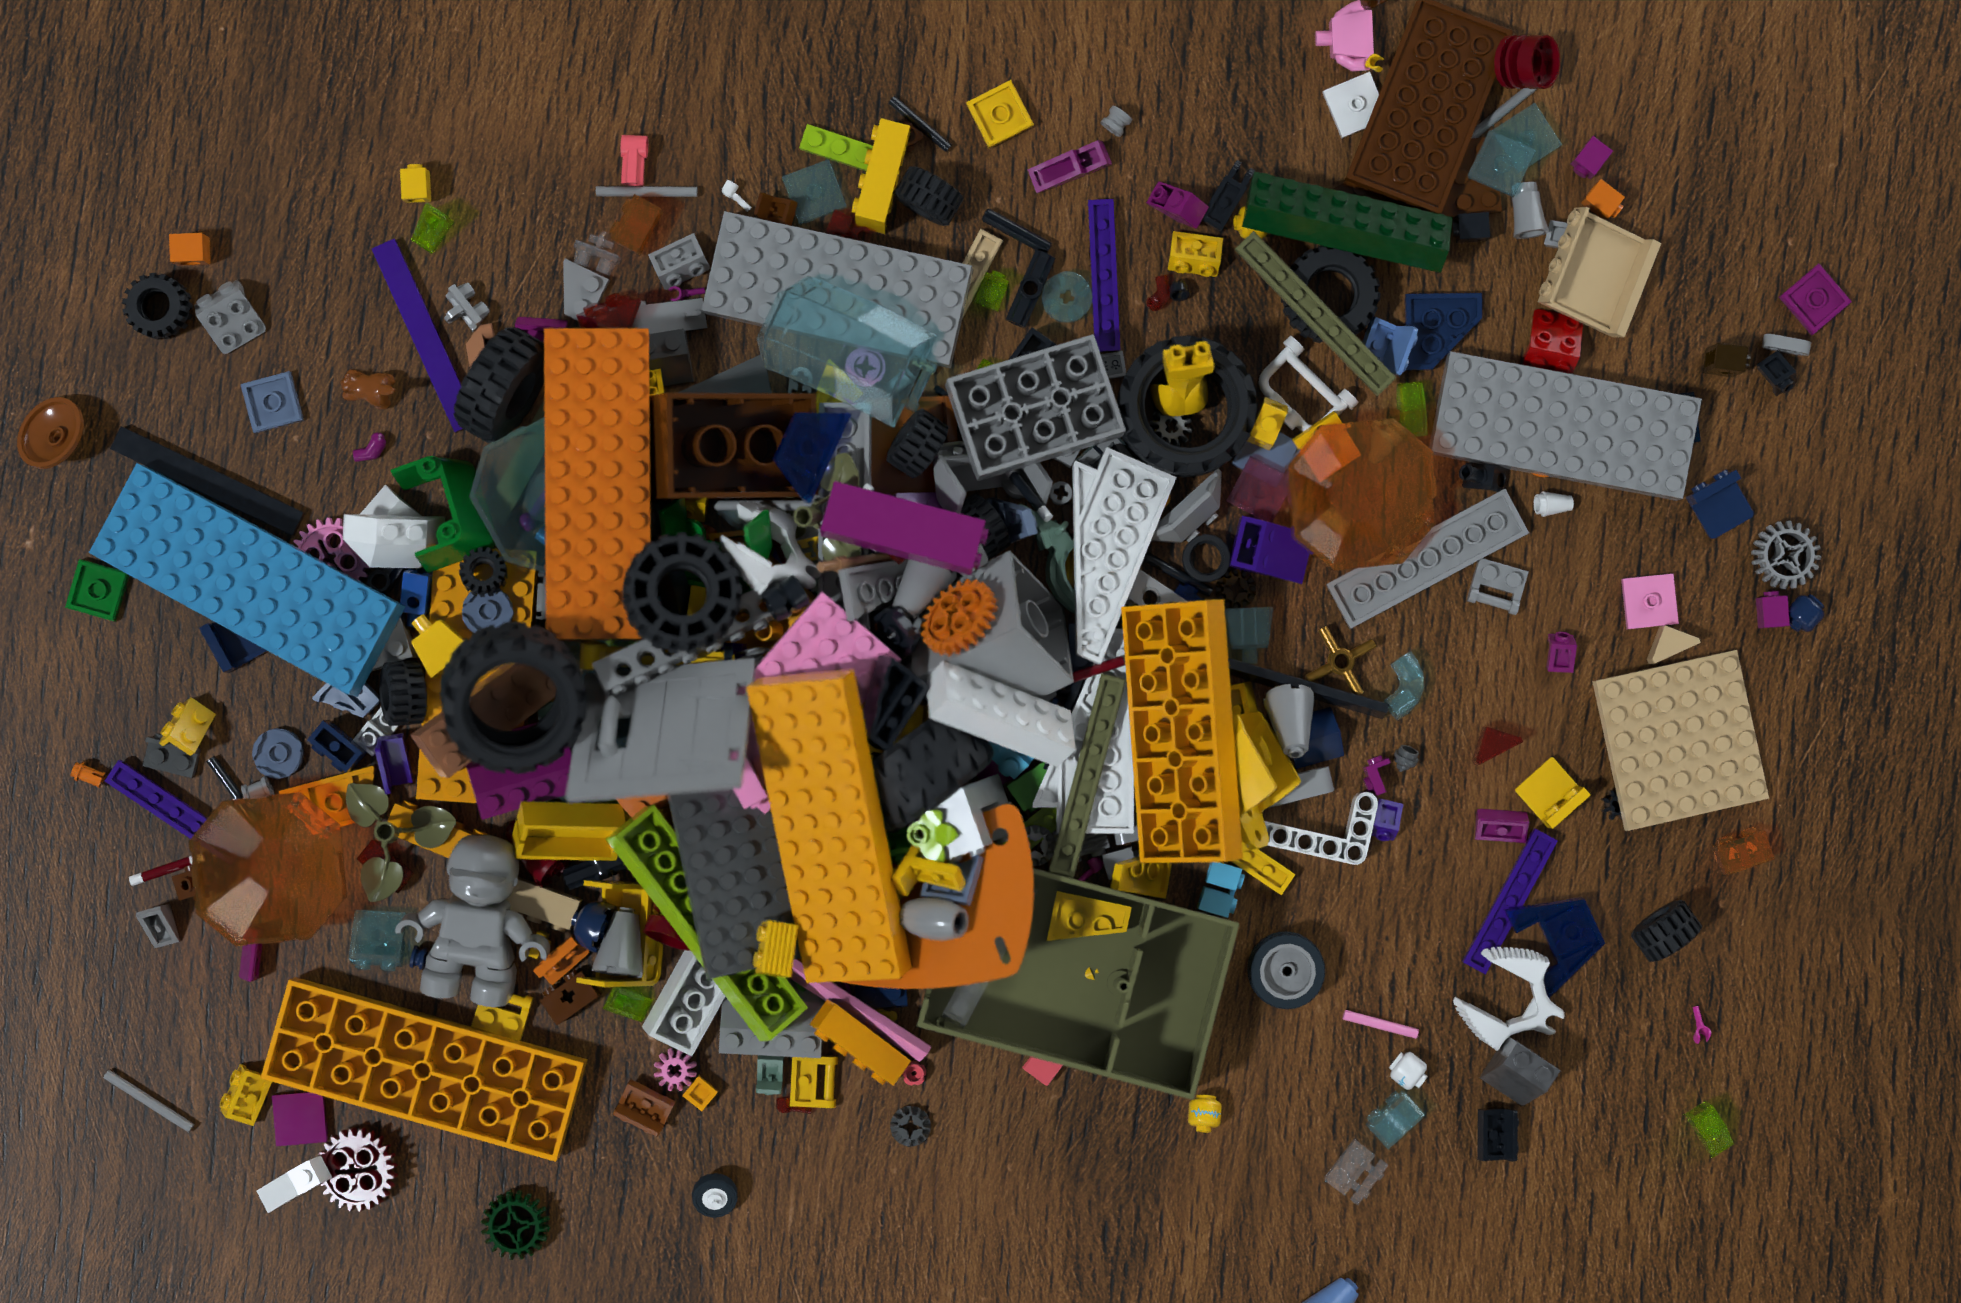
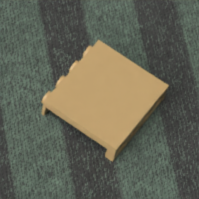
M1588 207L1574 208L1568 216V225L1565 233L1559 239L1556 256L1549 264V274L1540 288L1538 303L1610 337H1625L1661 243L1654 239L1645 240L1591 214Z

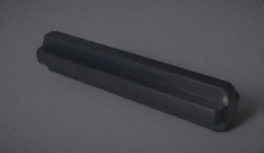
M987 209L982 217L983 222L1034 250L1048 253L1052 246L1050 241L991 209Z

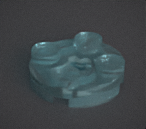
M1064 271L1054 275L1045 283L1042 291L1044 310L1052 319L1058 322L1071 323L1079 321L1087 314L1092 303V291L1089 284L1081 275L1075 272ZM1066 290L1071 291V296L1074 297V301H1069L1068 304H1064L1063 299L1060 298V294H1065Z

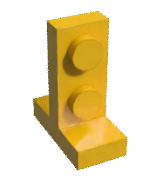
M914 845L910 847L891 877L898 894L908 896L917 881L957 891H962L966 884L959 867L950 863L945 864L929 860L923 856L920 847Z

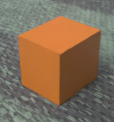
M203 233L169 234L171 263L176 266L210 265V237Z

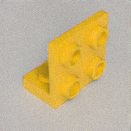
M1553 757L1546 760L1515 788V792L1544 825L1551 829L1555 828L1591 795L1584 787H1579Z

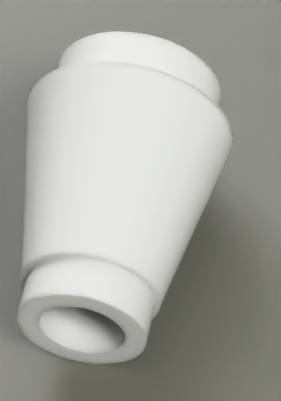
M1542 491L1534 497V511L1543 517L1572 511L1574 502L1571 495L1567 496Z

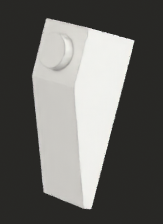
M320 1155L258 1189L257 1193L267 1213H270L330 1180L332 1176Z

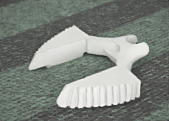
M744 500L739 501L737 504L738 517L747 523L764 509L769 510L771 537L782 544L781 548L787 559L785 564L772 567V563L741 543L735 544L722 535L720 537L721 550L723 553L727 552L732 558L731 564H733L734 568L738 569L740 576L744 577L743 579L747 581V584H750L751 588L758 591V594H761L772 582L783 581L791 575L795 576L803 588H814L816 586L814 578L820 577L821 572L818 571L817 565L804 555L795 538L797 524L794 521V516L776 507L772 508L771 506L762 505L761 503L757 504L753 501L752 503L750 501L744 502Z
M1491 947V950L1488 948L1482 950L1481 954L1489 961L1529 981L1533 998L1522 1016L1509 1019L1505 1023L1480 1008L1455 997L1453 1002L1457 1006L1458 1014L1463 1017V1021H1466V1025L1469 1026V1029H1472L1475 1036L1498 1051L1508 1037L1519 1032L1535 1030L1546 1035L1555 1034L1556 1031L1546 1025L1545 1021L1551 1015L1564 1019L1565 1012L1550 1001L1546 993L1543 980L1550 964L1548 957H1543L1538 952L1534 953L1533 950L1529 951V949L1524 950L1523 948L1513 949L1510 947L1508 949V947H1497L1495 949V947Z

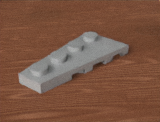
M908 559L838 570L847 621H854L860 618L862 614L874 610L876 606L888 602L897 594Z

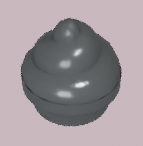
M1401 745L1399 749L1395 750L1394 761L1397 763L1396 767L1399 769V772L1409 770L1418 764L1419 752L1416 749L1407 745Z

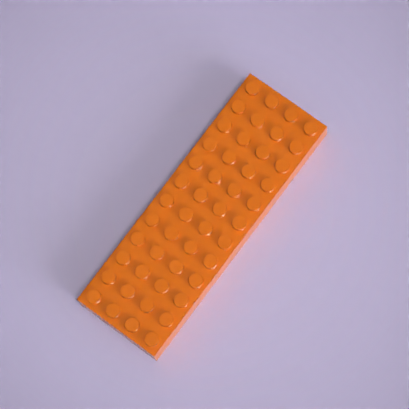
M544 328L546 630L553 633L556 639L560 641H642L643 639L637 635L638 631L634 626L631 627L627 620L628 616L623 608L622 590L625 574L631 564V560L636 553L643 550L644 545L651 541L649 328Z

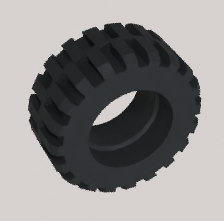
M1322 245L1315 249H1309L1296 259L1290 269L1307 286L1315 275L1324 271H1334L1348 279L1354 291L1353 303L1350 309L1343 315L1338 316V318L1356 336L1371 322L1378 309L1377 304L1380 301L1381 293H1378L1380 282L1379 278H1376L1374 275L1375 269L1373 265L1369 266L1367 264V258L1364 255L1359 256L1356 253ZM1281 298V303L1284 306L1283 313L1285 317L1288 316L1291 327L1298 329L1301 332L1300 335L1304 338H1312L1313 342L1316 343L1324 342Z

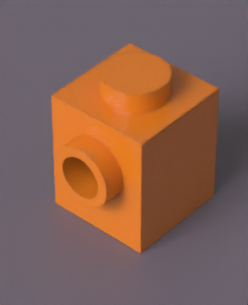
M1600 179L1582 200L1581 204L1590 208L1589 210L1600 218L1607 220L1610 216L1615 218L1624 207L1620 203L1625 196Z

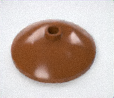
M62 397L50 398L35 406L23 420L18 432L17 448L22 460L38 469L51 468L65 461L75 451L82 437L84 419L80 408L74 402Z

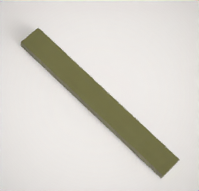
M1254 231L1235 248V251L1376 396L1396 379L1390 370Z
M1101 673L1051 860L1050 873L1074 879L1123 695L1125 679Z

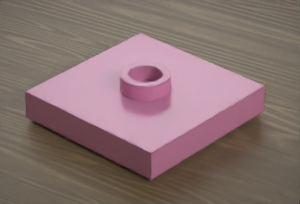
M1673 574L1621 579L1626 629L1679 624Z

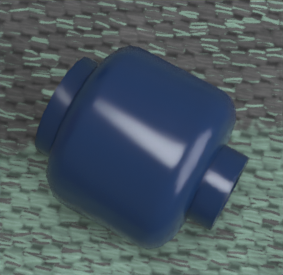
M1811 594L1808 596H1798L1788 607L1790 627L1796 632L1800 630L1811 632L1824 618V605Z

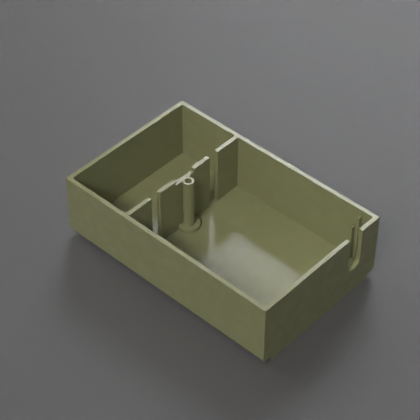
M1033 868L1034 899L1031 927L1024 957L1017 973L1010 977L982 983L926 989L917 1027L1194 1100L1239 923ZM1057 891L1132 907L1127 932L1046 941ZM997 937L995 945L1001 961L1004 964H1008L1011 957L1004 939ZM1089 967L1095 980L1085 977V972Z

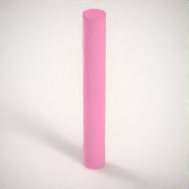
M1344 1010L1342 1019L1415 1039L1418 1036L1419 1029L1348 1010Z

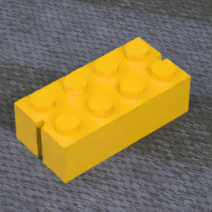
M521 802L512 833L515 859L616 861L618 855L606 838L626 823L623 807L620 804Z

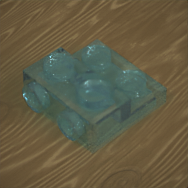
M355 910L348 957L351 964H355V968L369 970L370 966L374 965L380 966V969L384 971H395L396 967L403 966L405 929L402 933L395 934V928L406 912Z

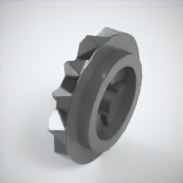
M905 1106L897 1110L893 1115L890 1129L892 1136L899 1144L912 1147L920 1145L928 1138L931 1123L928 1115L921 1108ZM910 1116H912L915 1125L922 1126V1128L913 1129L911 1137H909L906 1128L899 1127V1125L907 1124Z

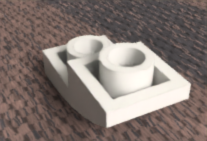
M380 707L353 741L371 756H374L376 754L375 747L378 737L393 735L399 726L388 725Z

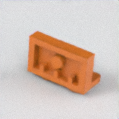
M573 933L548 955L546 961L542 960L534 968L533 972L539 978L544 976L551 985H554L587 956L590 951L583 948L577 942Z

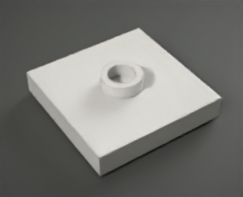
M1370 72L1322 92L1341 139L1365 130L1379 96Z

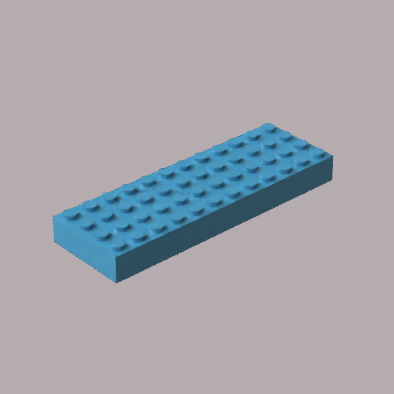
M136 463L89 551L95 557L338 690L357 697L406 607L157 471Z

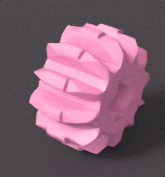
M673 1048L668 1049V1056L664 1053L659 1055L663 1062H655L654 1067L662 1070L655 1072L654 1076H663L659 1085L663 1086L666 1082H669V1091L673 1090L674 1084H676L679 1091H682V1081L687 1086H690L692 1081L689 1077H696L697 1072L689 1069L696 1067L697 1062L688 1063L691 1056L687 1054L685 1057H682L683 1052L680 1050L675 1055ZM670 1064L672 1066L680 1065L681 1069L679 1072L682 1073H675L673 1075L670 1072L672 1067H669Z

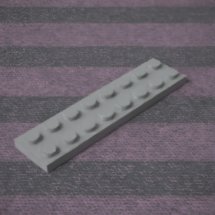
M1503 489L1327 583L1326 586L1349 629L1527 535L1529 531L1506 489Z

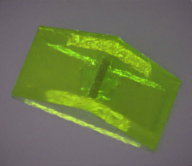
M426 203L411 240L433 254L454 224V221L429 203Z
M613 987L603 1009L642 1022L653 999L629 987Z

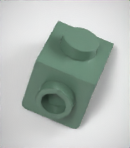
M758 1055L756 1093L765 1095L781 1094L784 1056Z

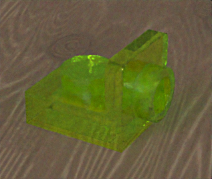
M994 270L991 273L985 272L974 303L998 312L1009 286V281L1005 279L1006 275Z

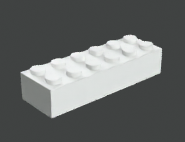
M944 660L926 678V683L931 686L927 691L929 717L931 719L1056 767L1062 764L1076 750L1071 711L1064 707Z

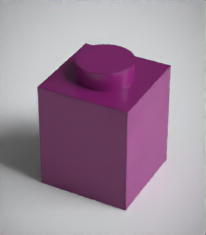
M1592 136L1570 165L1574 167L1573 171L1582 178L1587 177L1591 179L1612 154L1613 150Z
M1779 591L1763 592L1764 597L1756 598L1758 628L1790 626L1788 596H1779Z

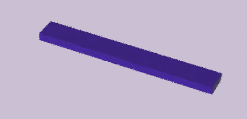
M394 238L372 248V251L454 432L458 433L464 429L458 425L454 418V404L462 384L400 247Z

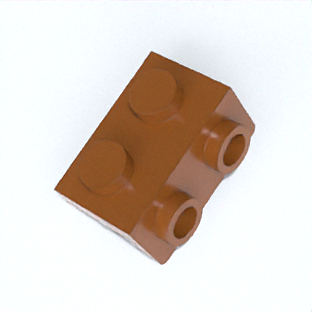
M630 1079L613 1115L623 1122L642 1129L645 1133L658 1137L676 1101Z

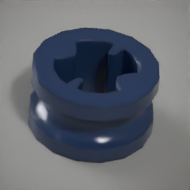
M414 946L410 958V968L418 966L420 970L424 969L426 956L428 955L427 947L420 949L419 946Z

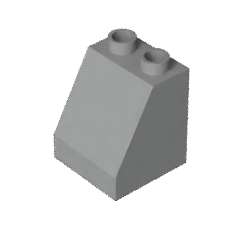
M1010 551L988 561L979 569H975L972 572V576L967 575L965 577L960 575L956 577L951 584L955 588L959 580L964 584L966 579H970L972 582L977 579L980 583L983 582L995 594L994 597L997 599V602L994 605L998 610L992 613L996 618L988 622L991 629H984L983 631L985 637L979 636L977 638V645L970 643L968 651L962 648L960 655L953 652L951 657H949L946 653L943 656L937 652L934 653L923 642L924 637L921 635L917 649L911 654L912 663L906 665L908 670L926 683V678L944 660L1032 696L1048 695L1074 682L1064 606L1054 598L1048 589ZM927 608L914 621H910L920 633L923 631L920 625L926 622L922 617L930 612Z

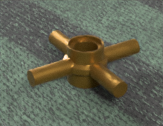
M1327 626L1319 629L1318 631L1330 653L1327 657V663L1306 674V679L1315 682L1333 672L1337 675H1343L1353 694H1362L1363 690L1352 669L1356 658L1376 648L1373 639H1370L1349 651L1346 648L1338 647ZM1338 654H1343L1347 658V665L1342 669L1338 668L1334 662Z

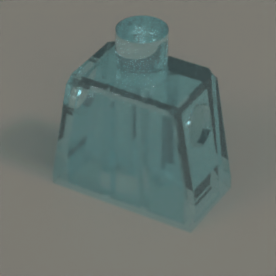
M1273 607L1225 609L1226 630L1231 650L1242 649V662L1258 664L1257 648H1268Z

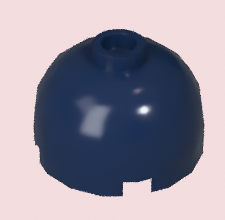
M595 901L585 905L580 912H575L571 925L574 926L575 939L583 948L598 953L613 915V910L618 911L617 906L607 902Z

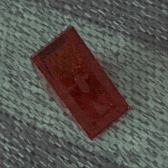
M1483 726L1472 762L1474 765H1480L1521 744L1523 740L1521 737Z

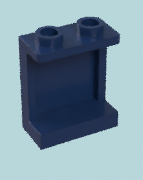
M216 622L212 624L207 623L199 628L223 673H230L268 652Z

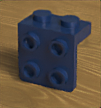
M1724 469L1713 476L1714 481L1706 484L1704 481L1691 488L1693 493L1686 496L1688 503L1710 539L1719 537L1754 515L1752 508L1736 482L1741 479L1737 470L1728 472L1727 469Z

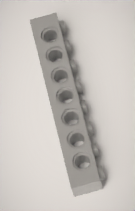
M781 581L772 582L763 592L773 586L779 588V582ZM752 590L741 595V604L738 613L744 612L748 614L749 620L739 622L735 618L727 633L706 649L700 648L696 652L688 654L686 651H678V654L669 655L664 651V648L661 647L659 650L651 646L652 643L645 639L593 662L592 667L605 695L612 694L613 697L618 696L627 690L626 687L634 683L637 686L648 682L651 679L650 676L656 673H660V675L666 674L674 669V665L680 662H684V664L690 663L698 658V654L704 651L708 653L714 652L722 647V643L729 640L736 642L745 637L744 633L753 629L755 632L760 631L769 625L768 622L775 619L769 611L764 612L760 610L759 604L763 602L761 594H758V591ZM650 655L654 657L655 662L652 665L646 666L641 663V658ZM621 666H627L631 669V673L628 676L622 677L617 674V670Z

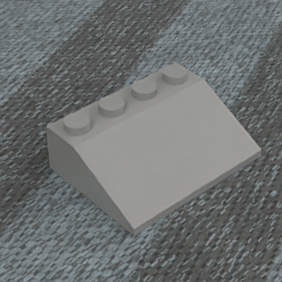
M786 978L808 1008L772 1040L759 1041L725 996L721 1010L719 1053L821 1058L823 1040L814 1034L816 1029L809 1024L825 1001L807 989L805 992L800 991L792 979Z

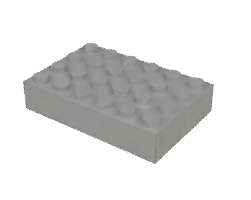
M1094 334L948 378L945 384L976 481L1122 437L1126 431Z

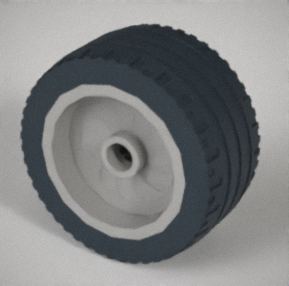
M1283 931L1270 934L1257 943L1249 956L1247 974L1252 989L1265 1003L1279 1009H1295L1309 1003L1319 993L1325 978V964L1319 949L1309 939L1298 933ZM1289 966L1291 972H1287V976L1283 975V968Z

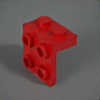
M1535 309L1532 316L1530 342L1523 356L1522 365L1573 374L1580 358L1583 323L1564 314Z

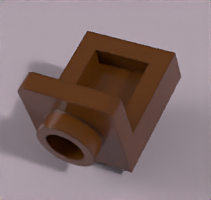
M760 192L754 217L791 226L798 202L791 199L773 197Z

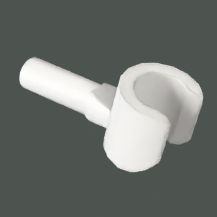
M727 180L722 188L723 194L736 201L748 212L752 207L736 194L739 186Z

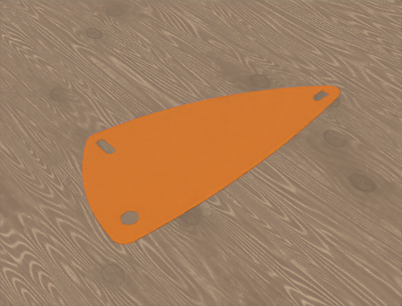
M1004 804L982 813L991 840L992 834L997 828L1006 829L1009 838L1006 844L1002 846L994 844L992 840V844L984 847L985 852L977 854L983 858L971 905L956 904L963 908L968 915V926L962 937L936 941L921 938L905 929L912 968L901 979L840 982L881 988L927 989L982 983L1010 977L1017 973L1028 942L1034 899L1030 846L1019 810L1011 804ZM969 852L962 854L963 859L958 862L970 860L972 856H970ZM947 860L941 861V863L948 864ZM892 864V868H896L899 866L896 864ZM917 881L913 886L914 889L910 891L908 896H904L899 900L900 909L909 900L923 898L921 891L924 882ZM997 937L1004 939L1011 957L1008 964H1004L1001 961L995 945Z

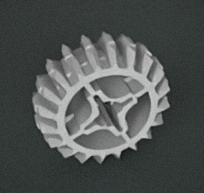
M1781 521L1776 522L1775 528L1772 525H1768L1766 527L1767 533L1762 531L1758 534L1763 541L1755 540L1753 542L1755 546L1759 547L1758 550L1751 551L1752 555H1758V559L1753 560L1752 565H1760V568L1755 573L1761 574L1764 572L1762 581L1767 582L1771 579V587H1776L1779 584L1780 589H1786L1789 584L1791 589L1797 588V582L1800 585L1806 584L1805 577L1809 579L1814 577L1810 569L1818 570L1819 568L1817 564L1813 563L1814 560H1821V556L1815 555L1814 552L1821 549L1820 545L1813 546L1812 542L1816 541L1817 537L1812 536L1808 538L1810 529L1806 528L1801 532L1802 524L1796 523L1794 527L1792 521H1786L1784 526ZM1779 535H1790L1797 539L1799 543L1792 546L1788 545ZM1773 541L1774 555L1768 560V549ZM1794 550L1790 552L1787 559L1779 560L1785 554V551ZM1804 551V561L1799 569L1798 555ZM1780 564L1784 565L1793 575H1781L1773 567Z

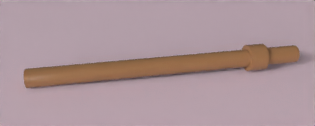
M883 552L849 558L838 556L829 561L819 562L817 569L819 572L833 570L838 572V570L906 558Z

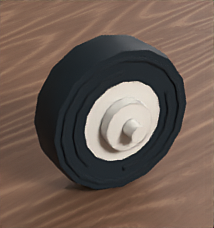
M718 1173L707 1174L701 1177L695 1183L692 1191L693 1205L696 1210L702 1215L712 1218L723 1217L729 1214L735 1208L738 1199L737 1187L732 1179Z

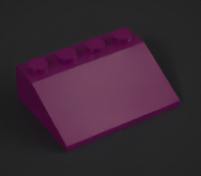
M538 722L512 729L511 731L522 730L530 726H533ZM565 748L564 755L548 766L537 765L536 771L515 774L505 769L506 773L503 774L487 770L479 762L475 764L470 761L466 765V769L481 819L517 810L521 802H545L565 796L572 760L570 748Z

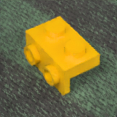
M190 697L184 703L179 702L172 710L171 715L174 717L171 722L168 721L162 728L160 734L163 736L159 744L164 746L170 742L191 756L196 752L216 714Z

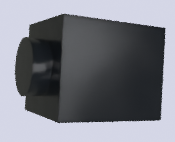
M1489 212L1458 214L1454 218L1455 221H1452L1451 234L1452 237L1456 236V243L1487 241L1490 238Z

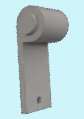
M703 298L647 305L645 301H636L630 303L631 307L626 309L629 328H649V334L684 329L685 331L707 329L705 313L702 311Z

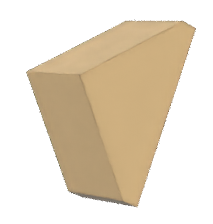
M1665 625L1659 626L1647 661L1649 664H1655L1701 642L1699 638Z

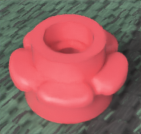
M911 1061L902 1073L904 1082L911 1086L913 1084H922L925 1080L926 1068L923 1064L920 1065L918 1061ZM912 1071H916V1075L913 1076L911 1074Z

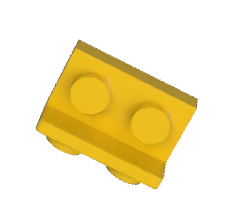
M1173 231L1168 270L1177 273L1198 274L1204 277H1217L1221 262L1223 238Z
M240 1064L238 1069L232 1072L229 1082L231 1086L228 1093H224L220 1101V1108L224 1117L254 1126L272 1082L261 1079L262 1073L249 1070L245 1065Z

